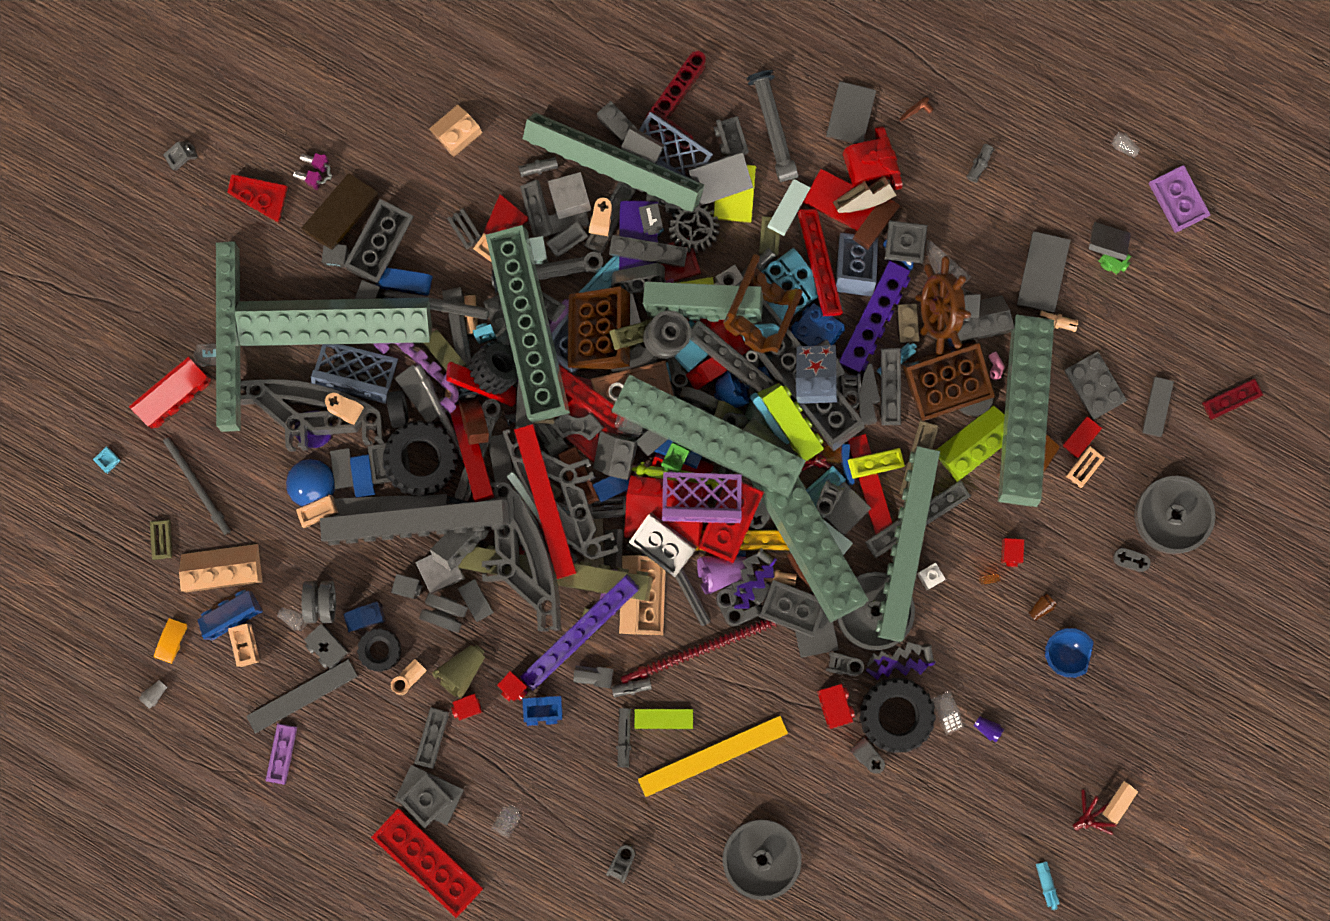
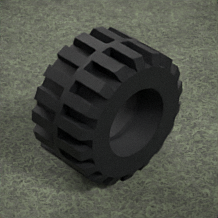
M495 341L488 342L470 359L469 363L471 365L469 370L472 371L470 375L474 377V382L479 385V388L485 389L487 393L502 394L519 380L513 352L507 344L503 345L499 341L497 343Z

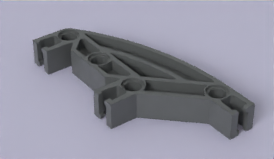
M269 379L240 381L241 390H246L247 392L246 395L241 396V405L256 404L285 429V444L289 452L296 451V447H293L294 436L301 437V443H298V447H301L303 451L308 450V430L314 435L319 436L355 433L362 427V440L366 446L372 445V441L369 440V431L377 429L378 436H375V441L379 444H385L384 423L380 412L353 396L332 388L300 381ZM255 389H261L258 395H252ZM338 393L358 402L364 407L355 425L344 421L328 411L325 404V398L328 394ZM336 401L335 403L331 402V405H338V401ZM287 404L310 406L326 411L297 413ZM371 416H377L375 422H368V419ZM333 419H338L339 421L337 425H330V422ZM295 422H300V426L297 429H292V425Z
M510 429L505 430L503 434L514 467L525 490L535 504L522 457H517L515 453L519 445L518 443L513 445L509 436L511 435ZM542 452L548 476L561 484L571 514L570 517L556 501L567 542L591 560H597L620 552L618 545H615L614 549L602 551L600 543L610 538L611 541L615 540L614 533L594 538L597 528L585 491L576 486L596 479L594 472L579 478L576 472L577 469L587 465V467H590V460L586 459L568 465ZM568 471L574 473V478L571 481L564 480V474ZM579 508H584L586 510L585 517L577 518L576 511ZM593 544L597 545V554L590 555L588 547Z
M506 482L490 483L492 489H494V498L484 501H508L510 525H503V529H495V550L503 559L482 561V567L486 568V570H490V566H498V575L487 576V573H483V581H505L537 610L538 631H549V628H546L547 615H552L553 626H550V630L561 631L558 582L542 530L530 508L512 485ZM504 488L508 489V494L506 497L501 496V492ZM509 526L510 533L507 536H504L503 530L505 527ZM519 537L527 554L532 576L520 566ZM511 565L512 572L506 575L505 568ZM551 601L552 608L551 610L546 611L545 604L546 602Z

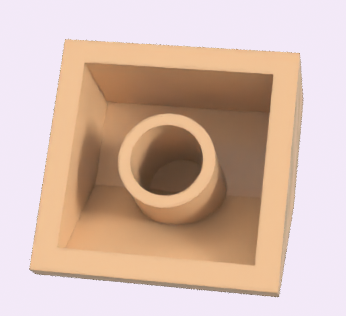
M459 105L455 106L429 128L453 157L482 134L480 126Z

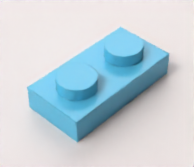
M480 324L473 330L479 344L496 338L491 324Z

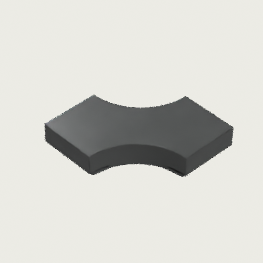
M592 413L583 418H575L569 414L560 415L555 419L554 424H550L562 439L571 434H580L591 440L604 429L603 425Z

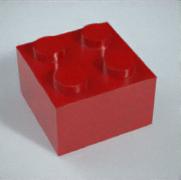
M842 684L817 691L828 729L853 722L852 718L855 717L852 706H848L846 699L849 698L846 687H842Z

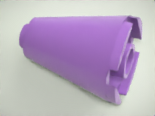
M700 556L697 560V570L699 578L701 577L704 582L701 583L703 592L711 594L731 585L732 582L742 580L740 570L746 569L743 560L747 558L736 557L734 563L718 556Z

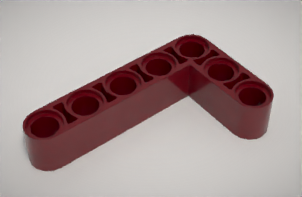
M694 51L689 55L649 111V113L653 112L691 139L693 137L690 133L669 120V118L705 68L706 57L700 51ZM694 59H700L702 63L699 65H695L692 63V61ZM690 74L691 78L689 80H684L682 78V75ZM679 89L681 92L678 95H673L671 91ZM662 104H668L670 108L668 110H662L660 106ZM649 123L650 132L659 130V125H651ZM663 131L666 142L675 140L674 134L668 136ZM660 132L653 133L661 139ZM679 141L681 153L691 151L690 145L682 146L680 144L681 141ZM676 142L669 144L677 150Z

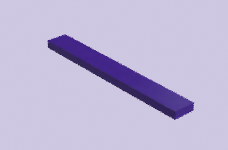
M626 574L527 669L520 678L534 691L621 608L640 587Z

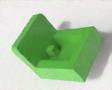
M1103 254L1099 262L1105 270H1111L1117 275L1120 270L1124 272L1130 265L1128 260L1131 256L1128 254L1126 260L1120 262L1115 257Z
M672 442L661 466L667 472L679 473L690 450Z

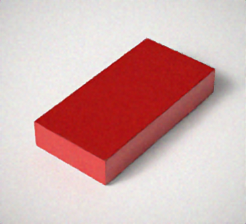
M1087 416L1062 446L1078 458L1102 428Z

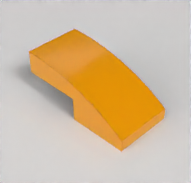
M168 619L155 650V658L173 663L180 648V642L187 630V624Z

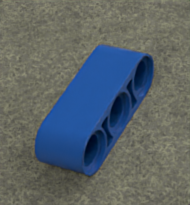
M386 268L376 286L385 290L429 295L432 275Z

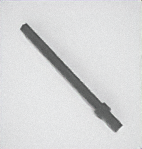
M418 364L414 369L420 379L419 383L422 389H425L447 434L449 433L452 437L451 441L455 443L456 452L465 467L456 433L432 387L433 383L430 377H427L422 365Z
M167 437L163 442L212 515L211 519L215 524H218L224 535L229 534L231 530L224 521L225 517L221 511L216 509L171 438Z

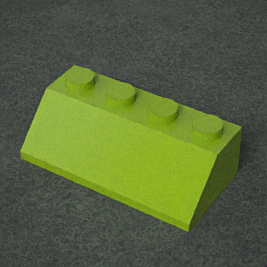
M778 383L757 393L794 451L798 454V457L807 461L824 450L821 445L823 440L818 433L814 435L810 429L813 425L807 417H802L800 414L802 409L796 401L792 402L789 397L792 394L786 385L782 387Z
M992 406L988 411L936 449V451H940L939 460L956 482L1002 448L1005 415L995 406Z

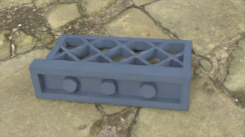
M653 112L648 114L639 131L644 132L646 128L647 132L645 134L650 137L652 133L660 132L665 156L659 157L657 165L687 177L685 168L708 163L714 154ZM653 118L658 122L659 130L650 132L649 122ZM671 130L674 133L675 140L666 142L663 131ZM686 140L689 142L691 151L681 153L679 141ZM676 142L678 153L668 155L666 144ZM702 151L707 157L703 162L697 163L694 152ZM691 153L693 164L684 166L682 155ZM679 156L681 167L674 168L671 166L669 157Z
M323 344L315 370L312 372L311 384L321 385L349 395L386 404L387 393H389L398 359L345 345ZM326 348L335 349L337 354L328 358L325 353ZM352 353L355 359L346 362L343 355ZM340 357L344 364L335 368L331 361ZM366 357L372 358L374 363L365 367L361 360ZM359 362L362 369L353 372L350 365ZM388 362L392 363V367L383 371L380 364ZM326 363L332 369L328 372L319 371L320 366ZM377 366L381 373L372 377L368 370ZM347 368L350 375L342 377L338 374V371ZM365 372L369 379L364 382L359 381L356 376ZM384 377L387 381L386 387L378 386L375 381Z

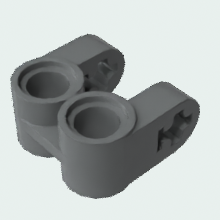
M732 585L719 591L716 596V604L729 626H739L759 616L762 608L760 605H756L746 611L735 609L734 606L739 604L736 596L734 604H731V602L729 604L722 603L721 596L723 594L729 595L728 590L733 589ZM730 612H737L740 616L739 620L736 622L732 621L729 618Z

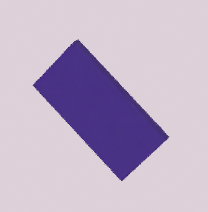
M620 201L619 236L657 242L658 233L653 235L644 233L639 207L657 204L658 202ZM619 257V270L654 264L653 262Z

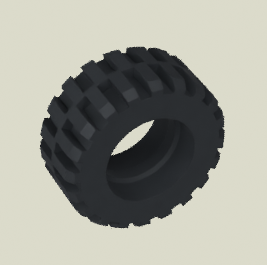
M417 421L416 423H406L403 427L400 426L389 437L383 452V469L386 471L387 479H390L392 485L395 488L398 487L401 490L400 492L404 494L409 493L411 496L416 497L417 495L428 496L444 488L452 478L458 460L456 445L452 443L450 434H446L441 426L438 428L432 422L423 423V421ZM416 441L425 442L431 445L437 452V467L429 475L415 476L404 468L402 453L410 443Z
M903 678L883 680L871 687L863 698L859 716L861 728L869 741L878 748L893 753L909 752L920 747L924 741H927L929 734L933 731L934 720H936V714H934L935 706L930 699L929 693L914 681ZM892 697L907 699L915 709L916 717L913 726L901 734L888 732L882 726L879 719V711L882 704Z

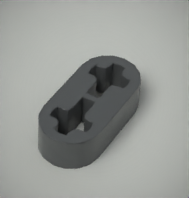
M1124 548L1116 550L1113 554V561L1118 566L1136 572L1146 571L1150 567V559L1144 554ZM1124 552V556L1130 558V561L1123 560L1120 562L1118 555ZM1142 558L1146 564L1139 568V564L1134 563L1133 560L1138 561Z

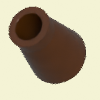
M1046 593L1044 596H1040L1028 613L1037 621L1053 611L1057 603Z

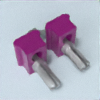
M315 153L314 157L301 154L300 160L311 163L315 169L320 170L322 173L326 171V168L328 169L327 174L329 176L325 177L323 181L319 172L308 171L306 175L295 171V174H293V177L304 180L308 186L318 190L320 184H324L327 179L331 180L332 174L328 165L329 160L325 154L319 155Z

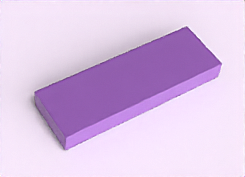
M277 723L266 781L286 784L297 732L296 726Z

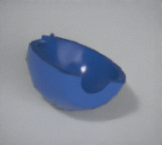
M302 460L295 464L287 475V493L292 501L302 507L328 495H333L335 490L333 472L329 466L319 460Z
M1066 628L1057 631L1049 638L1045 647V657L1048 665L1055 673L1063 677L1076 678L1086 674L1092 653L1093 640L1085 632L1078 629Z

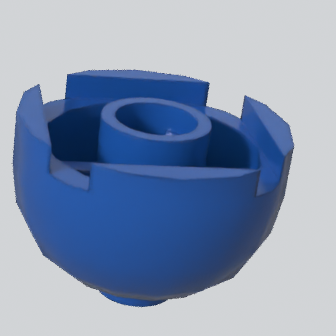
M727 371L717 379L715 383L716 393H714L716 399L724 401L735 408L749 403L750 398L747 396L748 391L744 383H740L731 372Z

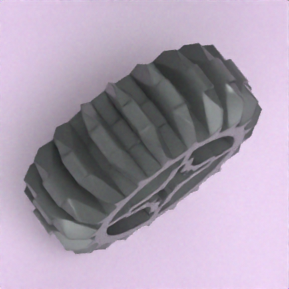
M700 203L693 212L677 209V214H672L674 220L669 221V225L672 226L669 228V232L673 233L670 238L676 239L674 242L675 246L682 243L680 247H688L687 253H690L691 248H694L696 254L698 253V248H701L704 252L706 250L705 245L711 248V242H716L717 238L715 236L719 235V231L716 229L720 228V224L715 223L718 221V217H712L714 211L707 212L708 206L702 209ZM694 215L693 219L681 222L685 217ZM700 216L708 222L710 228L699 221ZM696 221L697 228L696 231H694V234L692 235V225H694ZM679 228L689 234V240L681 235ZM708 234L702 240L694 241L698 235Z

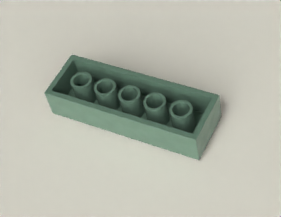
M645 282L643 305L647 316L653 319L661 312L675 311L692 321L707 319L708 321L717 322L719 319L725 320L739 286ZM748 286L736 315L744 316L751 323L762 321L764 298L761 287Z

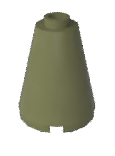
M470 645L435 669L432 675L435 679L439 677L441 679L440 684L453 696L456 697L458 695V698L461 699L485 659L484 651L478 645Z

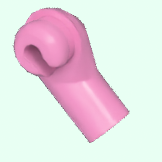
M994 352L988 356L993 364L989 377L992 380H999L1002 377L1005 365L998 353Z

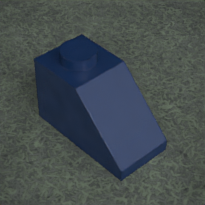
M379 602L344 613L348 632L386 622L382 605Z

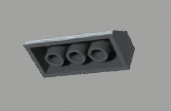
M380 199L344 264L346 269L364 279L379 283L414 216Z

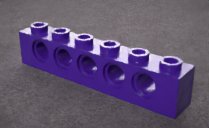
M889 261L839 361L841 367L855 374L865 371L869 363L866 359L869 354L873 355L877 344H875L876 338L882 337L886 329L883 327L885 320L890 321L894 313L891 308L894 303L898 305L903 295L899 292L902 286L907 287L911 279L908 276L909 270ZM893 281L897 284V288L890 289L887 283ZM886 298L889 301V305H880L879 299ZM878 315L881 321L874 323L871 321V316ZM865 331L870 332L872 339L865 340L862 333ZM854 349H862L864 355L857 357L854 354Z

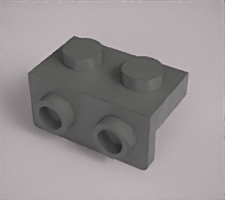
M738 116L724 121L716 120L714 132L716 137H720L722 143L719 144L721 154L728 156L740 151L743 152V155L748 154L749 151Z

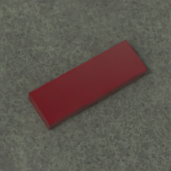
M1254 378L1203 402L1202 405L1210 420H1213L1263 396V393Z

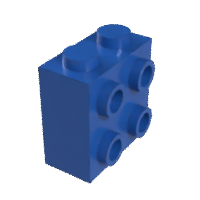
M814 303L803 311V317L799 322L796 321L790 329L802 346H814L825 339L829 341L830 345H834L845 331L844 324L832 316H823L821 308Z

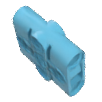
M794 248L776 261L771 262L768 267L761 271L767 276L766 279L769 284L775 282L782 288L781 285L783 283H790L792 286L791 290L801 289L803 291L801 295L803 304L796 307L794 315L818 298L812 270ZM778 268L780 274L774 276L770 273V270ZM803 271L807 274V277L799 279L797 273ZM767 302L783 321L789 305L781 306Z

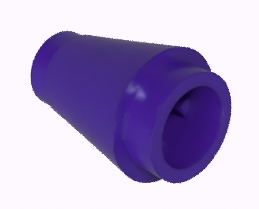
M981 716L974 724L985 737L994 742L998 741L1004 731L1000 724Z

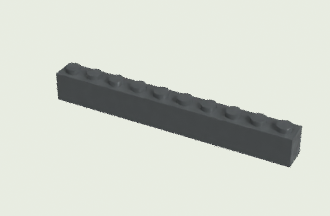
M505 500L320 518L321 541L328 542V545H340V541H346V544L358 543V539H364V542H373L379 537H382V540H393L394 536L399 535L400 538H412V534H418L419 537L430 536V532H436V535L448 534L449 530H455V533H464L469 528H473V531H484L485 527L489 526L492 529H503V525H510L508 501Z

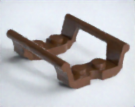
M753 255L723 323L725 328L735 336L741 334L745 339V344L754 351L760 353L767 351L778 352L803 291L801 289L785 291L775 282L769 284L766 275L756 268L760 257ZM748 285L761 287L763 298L769 303L781 306L789 305L778 333L766 338L761 330L744 316L736 315Z

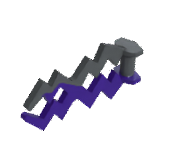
M762 548L753 556L743 560L746 569L740 570L742 582L731 583L733 589L728 590L731 604L735 603V596H741L743 604L735 605V609H749L748 600H755L752 588H765L763 578H774L773 565L777 559L771 558L763 552L764 549ZM759 557L768 565L761 566L763 571H755L757 581H749L747 575L754 574L751 564H760L757 558ZM739 588H744L746 593L740 595Z
M907 642L905 650L898 647L893 656H889L883 650H881L879 656L873 653L867 666H870L874 661L880 665L883 658L889 663L887 667L881 664L877 673L869 668H866V671L877 680L882 673L889 677L894 668H897L906 676L912 667L921 675L928 666L936 663L932 654V645L929 643L919 645ZM911 650H914L918 655L921 650H924L926 662L924 663L919 658L918 663L909 658L904 666L898 662V658L901 654L907 659Z

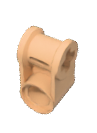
M599 198L595 202L589 233L608 236L612 206L607 198ZM602 204H606V208H608L604 212L599 208L602 207Z
M330 393L325 398V404L331 414L355 425L364 408L361 404L338 393ZM336 401H338V405H331V402L335 403Z

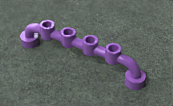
M391 343L373 344L382 354H385L389 350L388 345ZM395 343L416 364H421L431 377L435 378L445 389L451 392V397H445L440 403L444 409L452 413L456 409L455 403L458 400L459 392L453 383L446 381V375L443 376L440 373L441 367L434 361L431 364L426 361L428 356L422 350L416 352L413 349L415 347L413 343Z

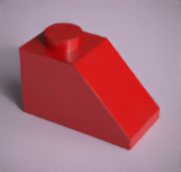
M710 358L687 373L686 377L694 389L699 390L728 370L715 359Z

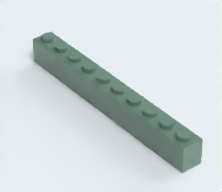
M536 112L526 121L523 139L533 145H538L549 152L557 153L565 159L579 163L581 166L594 169L600 174L608 175L616 181L624 182L632 188L647 192L651 196L659 197L667 203L681 207L683 210L693 212L700 203L704 184Z
M235 242L216 243V426L221 432L241 431L240 346L235 318V309L240 301V249Z
M917 446L914 451H911L909 456V462L912 464L911 469L907 470L905 481H908L907 489L904 488L901 499L904 500V505L900 507L898 518L901 520L900 525L896 526L894 537H897L896 545H892L890 554L893 556V561L888 565L887 575H890L889 581L885 582L883 589L886 597L885 601L881 602L879 612L882 613L881 620L877 621L876 632H878V637L898 642L904 640L940 451Z

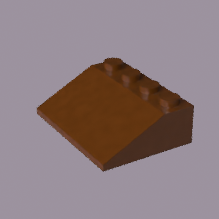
M614 287L569 294L568 368L616 369L630 367V346L615 350L609 332L630 326V293L624 288Z
M975 340L962 343L960 348L953 346L944 349L942 355H938L935 352L902 364L907 383L922 421L995 397L980 344Z

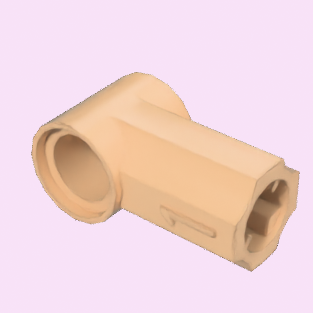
M414 659L392 680L391 689L398 695L406 694L427 670ZM400 680L404 681V690L397 691L395 688L396 683Z

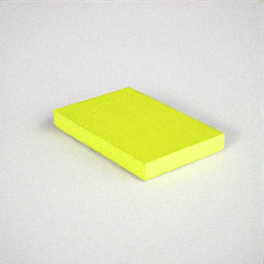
M747 165L753 188L715 201L714 216H717L718 220L751 223L756 166Z

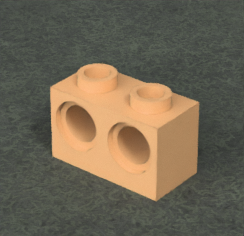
M244 624L228 628L236 665L243 667L260 662L252 625Z

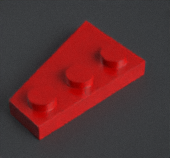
M231 174L227 193L279 223L288 187Z
M500 194L483 234L488 235L520 225L524 226L529 218Z

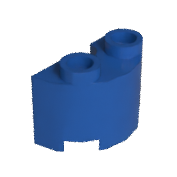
M561 696L522 699L523 719L527 726L538 725V721H546V725L557 724V720H562Z

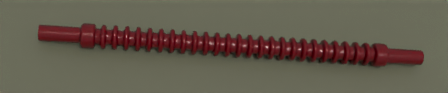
M761 620V623L756 622L755 625L750 624V627L745 626V629L740 628V631L735 630V633L730 632V635L725 634V637L719 636V639L714 638V641L709 640V643L704 642V645L699 644V647L694 646V649L683 650V653L678 652V655L673 654V657L668 656V659L663 658V661L658 660V663L652 662V665L647 664V667L641 666L637 671L621 676L622 683H627L629 680H635L640 677L642 679L646 678L648 674L653 675V672L658 673V670L663 671V668L668 669V666L673 667V664L679 665V662L684 663V660L689 661V658L694 659V656L699 657V654L704 655V652L710 653V650L715 651V648L720 649V646L725 647V644L730 645V642L735 643V640L746 639V636L751 637V634L756 635V632L761 633V630L766 631V628L771 629V626L777 627V624L768 620Z

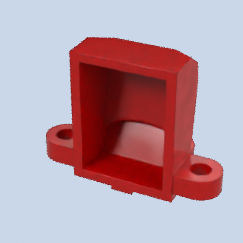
M883 126L875 128L876 140L853 144L844 149L842 154L853 188L864 181L867 185L875 183L884 176L886 180L890 179L893 190L902 188L895 150L892 149L890 139L887 137Z

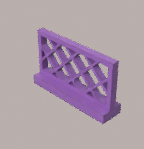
M663 472L662 521L740 523L742 512V475ZM667 478H676L680 484L672 490L667 485ZM690 478H695L700 483L693 491L685 484ZM709 479H715L719 483L713 491L705 485ZM728 480H737V487L732 492L724 485ZM682 485L690 492L683 500L675 493ZM701 486L710 493L703 500L695 494ZM721 486L729 493L722 501L714 494ZM673 494L680 503L675 507H667V499ZM691 495L699 502L695 507H689L685 503ZM711 496L719 503L715 508H709L704 503ZM732 497L737 502V509H729L724 502Z

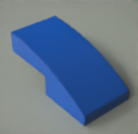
M843 444L841 446L842 469L848 485L853 486L855 479L852 478L848 464L850 445Z
M369 454L350 457L355 496L375 495Z
M610 476L593 484L600 502L602 503L626 492L630 477L626 480Z

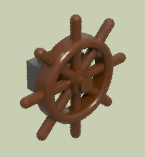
M948 256L942 258L941 273L934 274L930 264L924 266L928 279L925 282L922 294H917L915 297L917 301L921 302V314L924 322L920 333L925 336L929 332L933 337L937 338L936 353L938 355H942L944 352V339L951 338L955 348L962 346L958 333L963 325V321H971V318H978L980 309V294L962 289L966 277L961 275L957 279L953 274L949 273L950 259Z

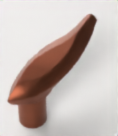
M926 97L918 101L899 120L907 119L911 115L918 113L921 108L928 114L931 113L934 108L928 103L929 98Z

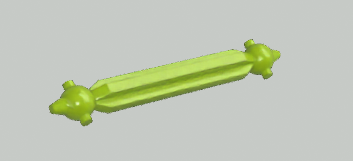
M643 462L637 467H632V471L636 472L638 477L646 474L651 478L663 479V472H667L661 467L650 466L646 468ZM680 470L679 473H694V472H687V471H681V470ZM667 478V480L678 481L676 478ZM690 478L687 481L699 483L695 478ZM709 479L705 483V485L710 484L712 489L719 485L715 479Z

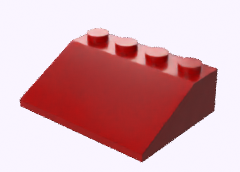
M630 476L626 497L625 538H632L650 512L662 520L663 479ZM667 480V485L672 490L680 484L676 480ZM685 482L692 491L700 484ZM682 485L675 493L683 500L690 492ZM701 486L695 494L703 500L709 492ZM673 494L667 499V507H675L680 503ZM693 495L685 501L689 507H695L699 504ZM663 521L692 544L699 546L703 522Z

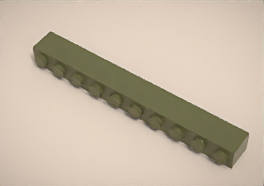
M477 544L474 550L468 553L458 566V568L498 575V566H490V570H486V568L482 567V561L502 560L503 558L496 553L495 546L488 545L487 549L480 548L481 544ZM524 552V555H520V566L532 576L526 552ZM580 561V565L574 564L577 574L557 579L558 586L607 594L627 574L640 587L631 598L649 601L653 578L649 577L647 572L636 571V574L629 573V569L618 568L617 571L610 570V566L600 564L596 568L591 567L592 563ZM511 565L505 568L506 575L512 572Z

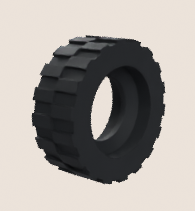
M373 629L370 632H366L361 637L357 650L358 658L361 660L362 665L369 670L378 672L387 671L394 667L397 661H399L402 652L399 639L395 634L385 629ZM376 641H384L389 647L387 657L382 660L374 659L370 654V647Z

